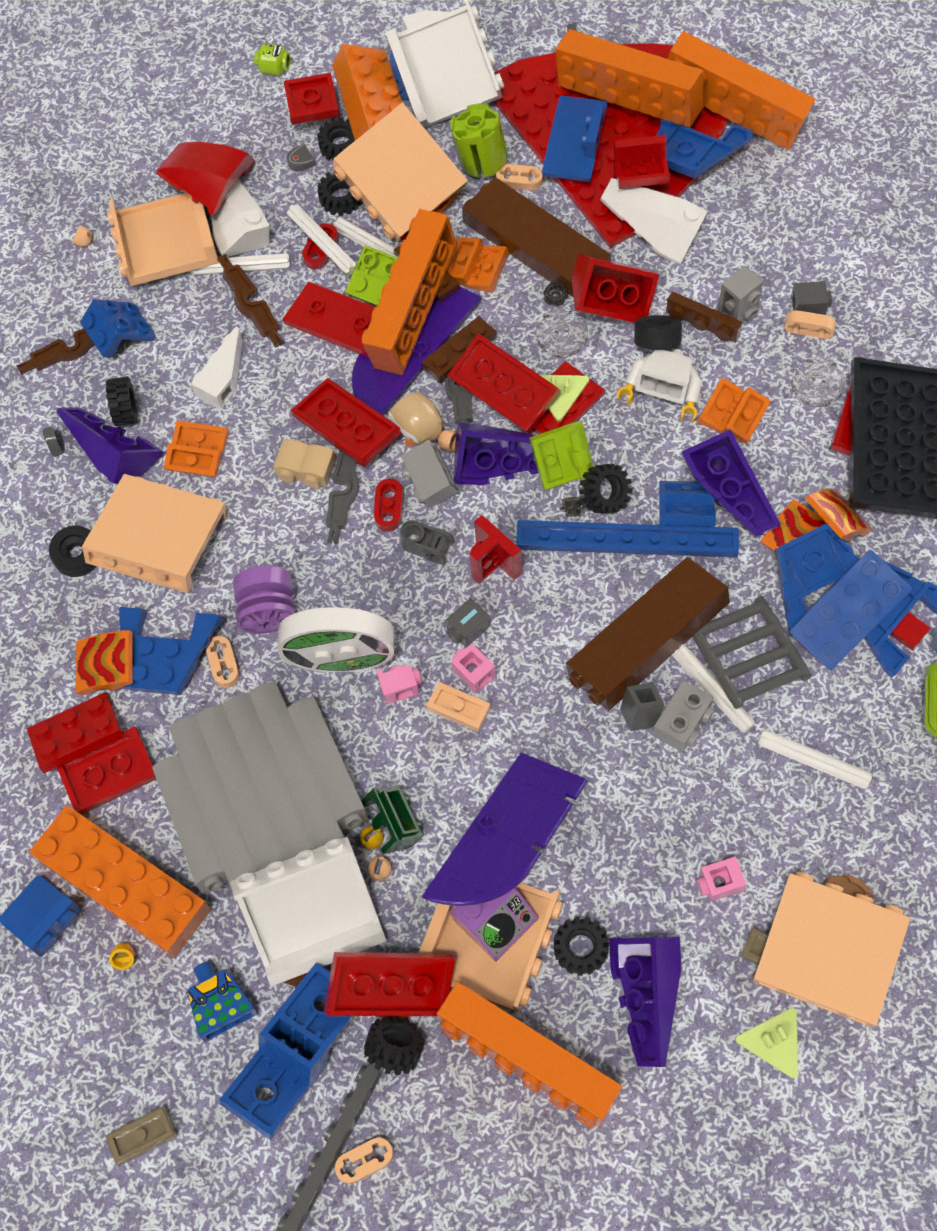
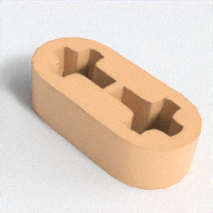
M505 164L496 173L497 179L512 189L537 190L543 183L542 171L534 166ZM506 174H511L508 179L504 178ZM530 176H535L533 181L528 180Z
M795 310L786 315L784 328L789 333L830 339L834 335L836 321L827 315Z
M215 636L211 638L212 642L206 649L212 675L217 685L223 688H230L240 678L233 648L227 638ZM220 644L224 648L222 650L224 658L219 659L216 652H213L216 650V646ZM224 665L227 666L229 672H233L229 674V679L224 680L223 676H221L223 675L221 666Z
M383 1138L371 1139L338 1158L335 1164L336 1175L346 1184L357 1183L386 1168L393 1160V1148ZM375 1145H379L380 1148L387 1147V1152L384 1153V1161L379 1162L377 1158L366 1161L365 1158L374 1153L373 1147ZM346 1160H350L352 1163L360 1160L363 1162L361 1166L355 1169L356 1175L354 1177H350L348 1174L342 1175L341 1170L345 1168L344 1162Z

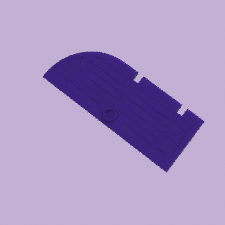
M460 287L459 291L441 303L434 299L403 376L375 369L368 357L359 354L352 371V390L354 396L381 415H384L422 371L421 361L449 339L450 335L455 332L481 301V296Z
M520 753L427 887L422 898L444 905L468 906L497 899L513 890L526 878L541 855L539 851L533 849L534 846L546 848L573 806L565 798L569 797L576 800L588 780Z

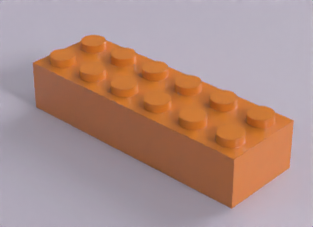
M572 29L567 31L555 48L558 81L561 87L689 128L703 109L702 69Z
M682 31L668 56L669 60L703 70L704 107L789 150L801 131L816 98L685 31Z
M341 45L332 67L356 141L402 103V99L386 50L358 45Z
M419 209L416 217L412 218L410 222L408 236L401 243L397 262L392 264L391 276L388 283L384 284L382 288L380 302L372 311V321L369 328L365 329L362 335V344L375 369L403 376L457 246L449 217L446 214Z
M67 804L28 852L43 866L174 959L212 910L202 898Z
M458 981L437 1013L440 1027L443 1029L441 1032L455 1042L459 1038L466 1041V1044L469 1046L468 1050L482 1059L486 1055L494 1059L493 1061L496 1063L494 1066L508 1076H511L514 1072L523 1080L521 1082L522 1085L536 1094L539 1090H542L550 1097L548 1101L562 1111H565L567 1107L576 1112V1119L590 1129L594 1125L599 1128L602 1127L620 1096L622 1085Z

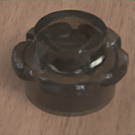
M560 282L549 283L543 292L545 302L555 306L563 305L565 299H568L569 296L566 287Z
M568 497L562 499V507L559 509L565 512L566 517H579L582 515L581 511L586 510V506L582 502L581 497Z

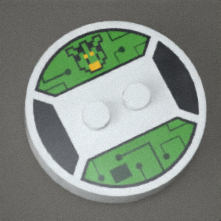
M328 607L304 610L286 617L279 624L278 654L283 660L294 666L313 671L345 672L369 670L387 663L393 657L394 627L385 618L358 609Z

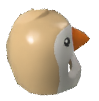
M419 391L400 399L391 409L387 418L400 427L402 434L405 436V445L410 447L417 444L420 445L427 440L435 441L441 433L443 426L437 407Z

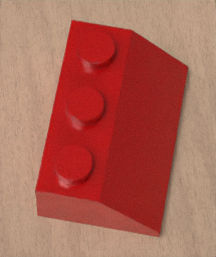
M578 253L572 276L575 310L635 323L637 319L648 316L660 274L645 268Z

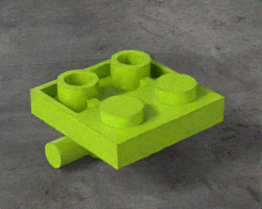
M364 245L356 264L357 267L354 269L345 293L378 306L384 284L388 283L392 264L397 262L398 258Z
M580 420L529 438L544 490L579 478L586 480L582 475L584 472H589L588 469L590 467H594L584 426Z

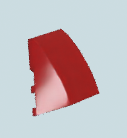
M184 142L175 147L158 167L156 174L177 190L186 191L192 196L191 200L193 202L202 203L208 208V213L214 216L224 204L226 193L241 175L245 177L252 168L255 159L247 152L222 144Z

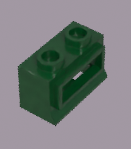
M399 785L380 789L373 788L361 800L364 807L377 804L380 812L372 819V827L378 830L387 826L392 837L381 848L383 854L409 849L423 837L421 822L414 818L410 809V799L407 794L402 792Z

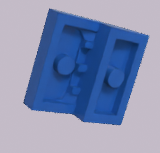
M659 481V525L715 526V498L699 482Z

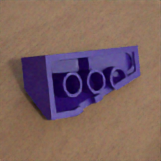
M65 407L57 409V414L96 469L112 483L118 484L124 474L140 477L163 454L161 449L140 436L136 438V441L124 436L125 429L104 425V419L82 408Z
M458 422L454 448V482L485 485L490 484V478L505 476V480L514 479V473L529 471L532 475L538 474L529 440L530 437L536 435L486 425Z
M731 429L681 452L692 476L754 537L781 525Z
M680 937L609 938L610 970L613 980H621L625 996L618 998L621 1008L627 1007L631 1015L632 1022L629 1024L627 1031L637 1066L666 1067L681 975Z

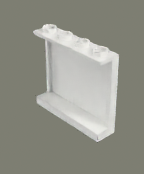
M464 0L465 6L400 33H397L395 29L385 32L416 119L424 128L450 119L454 114L455 116L467 111L468 105L477 103L487 104L503 97L500 89L504 88L499 73L495 75L492 66L496 65L492 51L486 52L484 46L488 42L484 29H478L476 21L480 20L475 5L470 7L468 0Z
M348 836L342 839L330 840L324 846L314 850H304L293 858L282 862H273L262 870L254 873H244L236 880L230 881L234 899L238 901L264 964L271 987L309 972L315 963L321 967L332 963L334 952H361L386 942Z

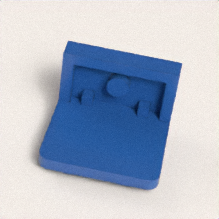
M93 299L80 321L102 357L105 358L113 356L122 339L153 341L156 337L149 323L146 322L139 312V308L131 302Z
M36 876L2 913L0 923L28 948L42 957L46 951L52 948L66 928L76 920L82 910L43 877Z

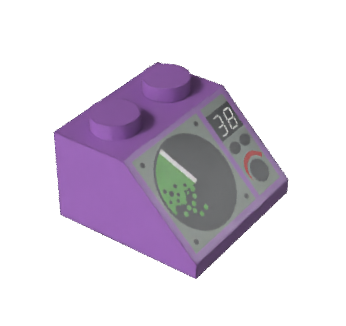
M515 888L497 899L476 905L455 906L450 911L453 921L495 962L538 920V916Z

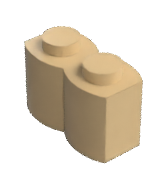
M283 439L273 468L276 476L284 482L292 483L296 480L302 481L311 488L327 487L336 462V456L333 449L325 446L308 445L296 440Z

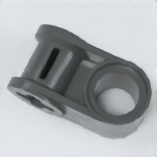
M415 520L405 522L400 529L401 545L405 551L423 557L428 561L440 565L444 564L446 560L444 555L449 545H452L455 540L452 534ZM410 535L419 536L417 539L414 540L407 538Z

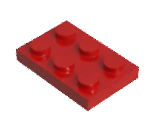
M567 361L551 374L586 376ZM589 378V383L562 421H556L550 410L547 409L532 431L539 435L579 421L605 395V389Z
M106 692L26 728L38 766L43 774L124 737Z
M135 726L123 731L124 737L57 767L73 809L82 815L156 780L152 768L153 764Z

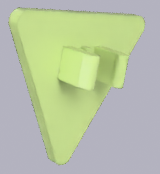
M540 375L561 390L548 408L556 421H562L589 383L588 376Z
M790 1008L736 1037V1042L781 1072L791 1078L798 1076L796 1009Z

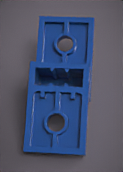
M317 963L314 964L260 1032L259 1050L219 1099L221 1106L269 1140L274 1137L327 1067L330 1048L355 1017L327 1016L325 1012L315 1009V1002L326 1000L330 972ZM261 1088H269L274 1095L268 1101H260L255 1094Z

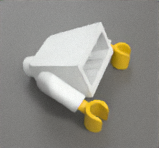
M655 350L650 356L638 359L633 363L625 381L627 383L626 387L620 388L617 392L618 402H620L622 396L629 395L627 406L631 405L634 402L633 388L635 387V391L680 404H684V401L687 402L686 406L682 408L680 420L681 422L683 421L685 413H690L693 416V423L697 416V410L694 405L698 404L701 379L697 371L691 368L692 359L684 356L681 350Z

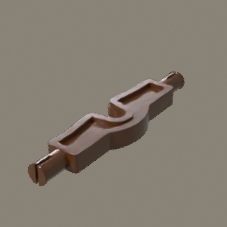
M226 254L220 255L217 261L224 269L222 277L234 293V303L237 309L245 317L251 319L263 338L269 337L275 348L284 344V341L277 332L279 324L273 317L267 303L264 300L248 301V299L256 295V286L245 275L238 264L233 265Z
M83 328L74 332L73 337L76 343L73 347H67L63 340L57 339L47 346L30 353L31 359L17 364L21 375L35 368L40 371L60 361L76 360L84 356L95 345Z

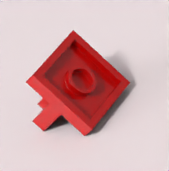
M331 72L284 81L292 125L340 116Z
M665 135L614 141L613 179H617L619 189L669 183L670 174L666 161L667 141Z
M481 515L474 521L476 544L469 553L472 578L480 584L500 567L515 581L522 574L521 549Z

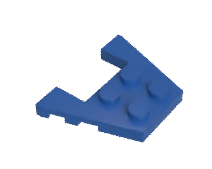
M661 119V126L656 135H665L666 161L668 168L692 178H696L753 139L752 130L734 123L722 139L719 140Z
M827 523L775 549L789 633L790 629L809 611L803 597L836 581L848 568H851L859 560L851 551L852 548Z
M884 561L912 587V591L865 637L883 670L892 678L910 657L893 643L888 636L918 600L937 614V585L931 582L925 583L912 577V573Z
M120 607V631H132L133 683L124 687L127 690L181 695L198 666V658L203 650L209 647L212 642L211 636L217 627L220 628L223 618L220 614L196 613L189 640L141 636L147 613L142 608Z

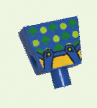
M210 961L203 962L193 969L199 983L190 987L187 993L197 1033L204 1042L258 1014L227 969L216 974Z

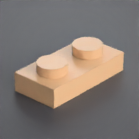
M438 682L426 707L428 711L479 732L491 709V704Z

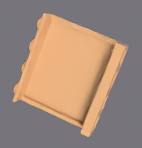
M403 102L333 159L332 164L335 176L340 181L344 180L350 186L349 191L357 201L361 199L366 205L365 209L368 215L373 220L377 219L383 226L384 234L390 240L394 239L396 242H399L402 236L409 232L410 222L412 218L416 217L419 209L433 212L454 193H459L464 189L468 182Z
M187 192L116 210L113 199L109 200L111 210L107 211L111 226H115L111 228L114 242H118L114 247L118 260L122 259V262H118L122 277L127 276L130 286L219 263L204 205L200 202H193L191 200L192 196Z
M124 474L82 545L85 562L189 593L192 587L191 574L219 520H226L225 503L215 498L203 497L190 491L169 487L166 484H158L138 476L134 477Z
M796 872V875L790 873L787 877L786 885L752 982L869 1027L877 1026L911 917L903 915L904 910L898 907L886 905L883 908L873 904L874 900L868 896L856 894L854 897L843 893L844 889L838 885L826 883L824 886L813 882L814 877L806 873Z
M523 883L515 887L538 916V920L497 962L453 921L450 911L455 906L438 903L419 953L452 954L456 958L450 988H453L458 981L498 1006L517 1013L521 1005L526 1007L532 989L528 988L531 976H538L542 965V959L538 958L542 947L548 948L553 931L548 930L552 919L558 920L563 903L559 902V891L555 890L554 894Z

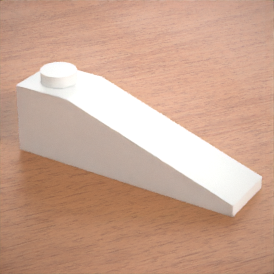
M611 178L600 199L619 219L625 220L635 229L634 233L637 236L643 237L652 245L651 249L656 254L678 264H681L708 212L685 199L641 186L619 189L617 179Z
M237 179L226 193L224 204L212 216L213 241L220 255L226 254L227 257L257 250L269 245L270 226L259 205Z

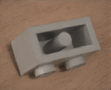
M743 266L725 280L721 285L717 311L742 322L753 320L759 312V300L762 296L763 281L759 275Z
M427 440L401 455L405 464L402 466L406 477L413 481L415 485L413 493L420 503L424 502L428 506L433 507L459 492L438 447L431 441Z
M683 680L656 722L652 736L682 753L687 745L692 748L700 735V732L697 731L702 722L707 724L715 709L711 708L714 697Z

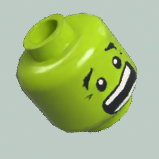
M264 43L259 51H255L254 64L258 66L261 74L281 76L284 71L289 70L290 52H287L283 45Z

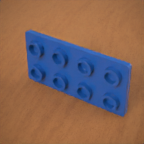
M559 96L542 167L543 176L586 182L591 181L607 110L606 101Z
M868 550L809 608V611L790 629V633L824 666L832 670L912 591V587L875 552Z

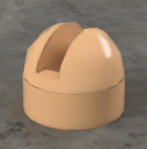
M79 225L72 243L80 247L90 245L92 240L91 231Z
M443 430L437 437L439 447L445 451L454 452L457 431Z
M376 856L370 860L368 872L372 879L383 881L391 875L392 866L387 858ZM378 861H383L380 873L375 874Z

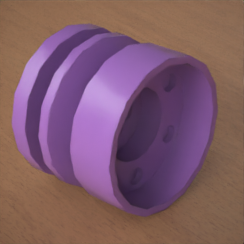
M258 566L243 570L234 577L233 591L235 601L237 602L235 607L236 619L240 630L251 634L277 632L281 621L295 613V604L293 598H291L293 594L290 572L277 566Z

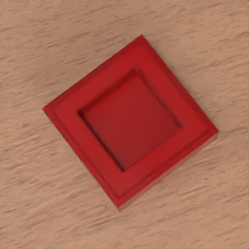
M908 612L890 635L913 651L927 635L931 627Z

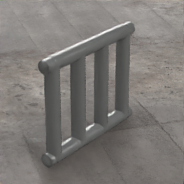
M763 596L757 597L754 600V604L709 621L692 636L735 709L741 708L744 705L743 702L797 679L802 678L803 681H806L812 677L807 665ZM761 613L767 623L765 626L713 647L710 646L705 637L707 634ZM773 634L780 644V647L726 669L723 668L717 658ZM786 656L794 669L738 692L730 680Z

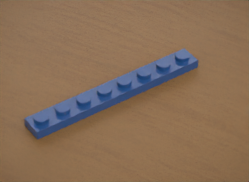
M518 520L516 546L521 550L738 557L739 528Z

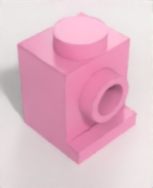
M470 644L466 649H459L452 657V670L475 694L496 677L495 665L473 644ZM469 667H476L471 673L467 670Z
M398 665L392 667L386 673H383L382 669L376 670L387 705L419 695L417 685L422 684L417 668L412 669L411 665L405 667Z
M736 856L701 867L699 873L701 878L696 879L701 895H708L710 902L742 893L747 886ZM719 878L724 881L725 885L716 887L713 881Z

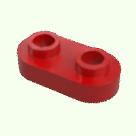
M329 223L320 224L319 226L337 244L339 238L336 227ZM309 238L302 251L304 264L311 269L322 268L327 264L329 257Z
M388 478L380 481L376 486L374 520L379 529L392 531L398 528L402 521L403 489L400 482ZM388 492L394 493L393 497H386L385 495ZM386 516L393 517L391 521L383 520Z

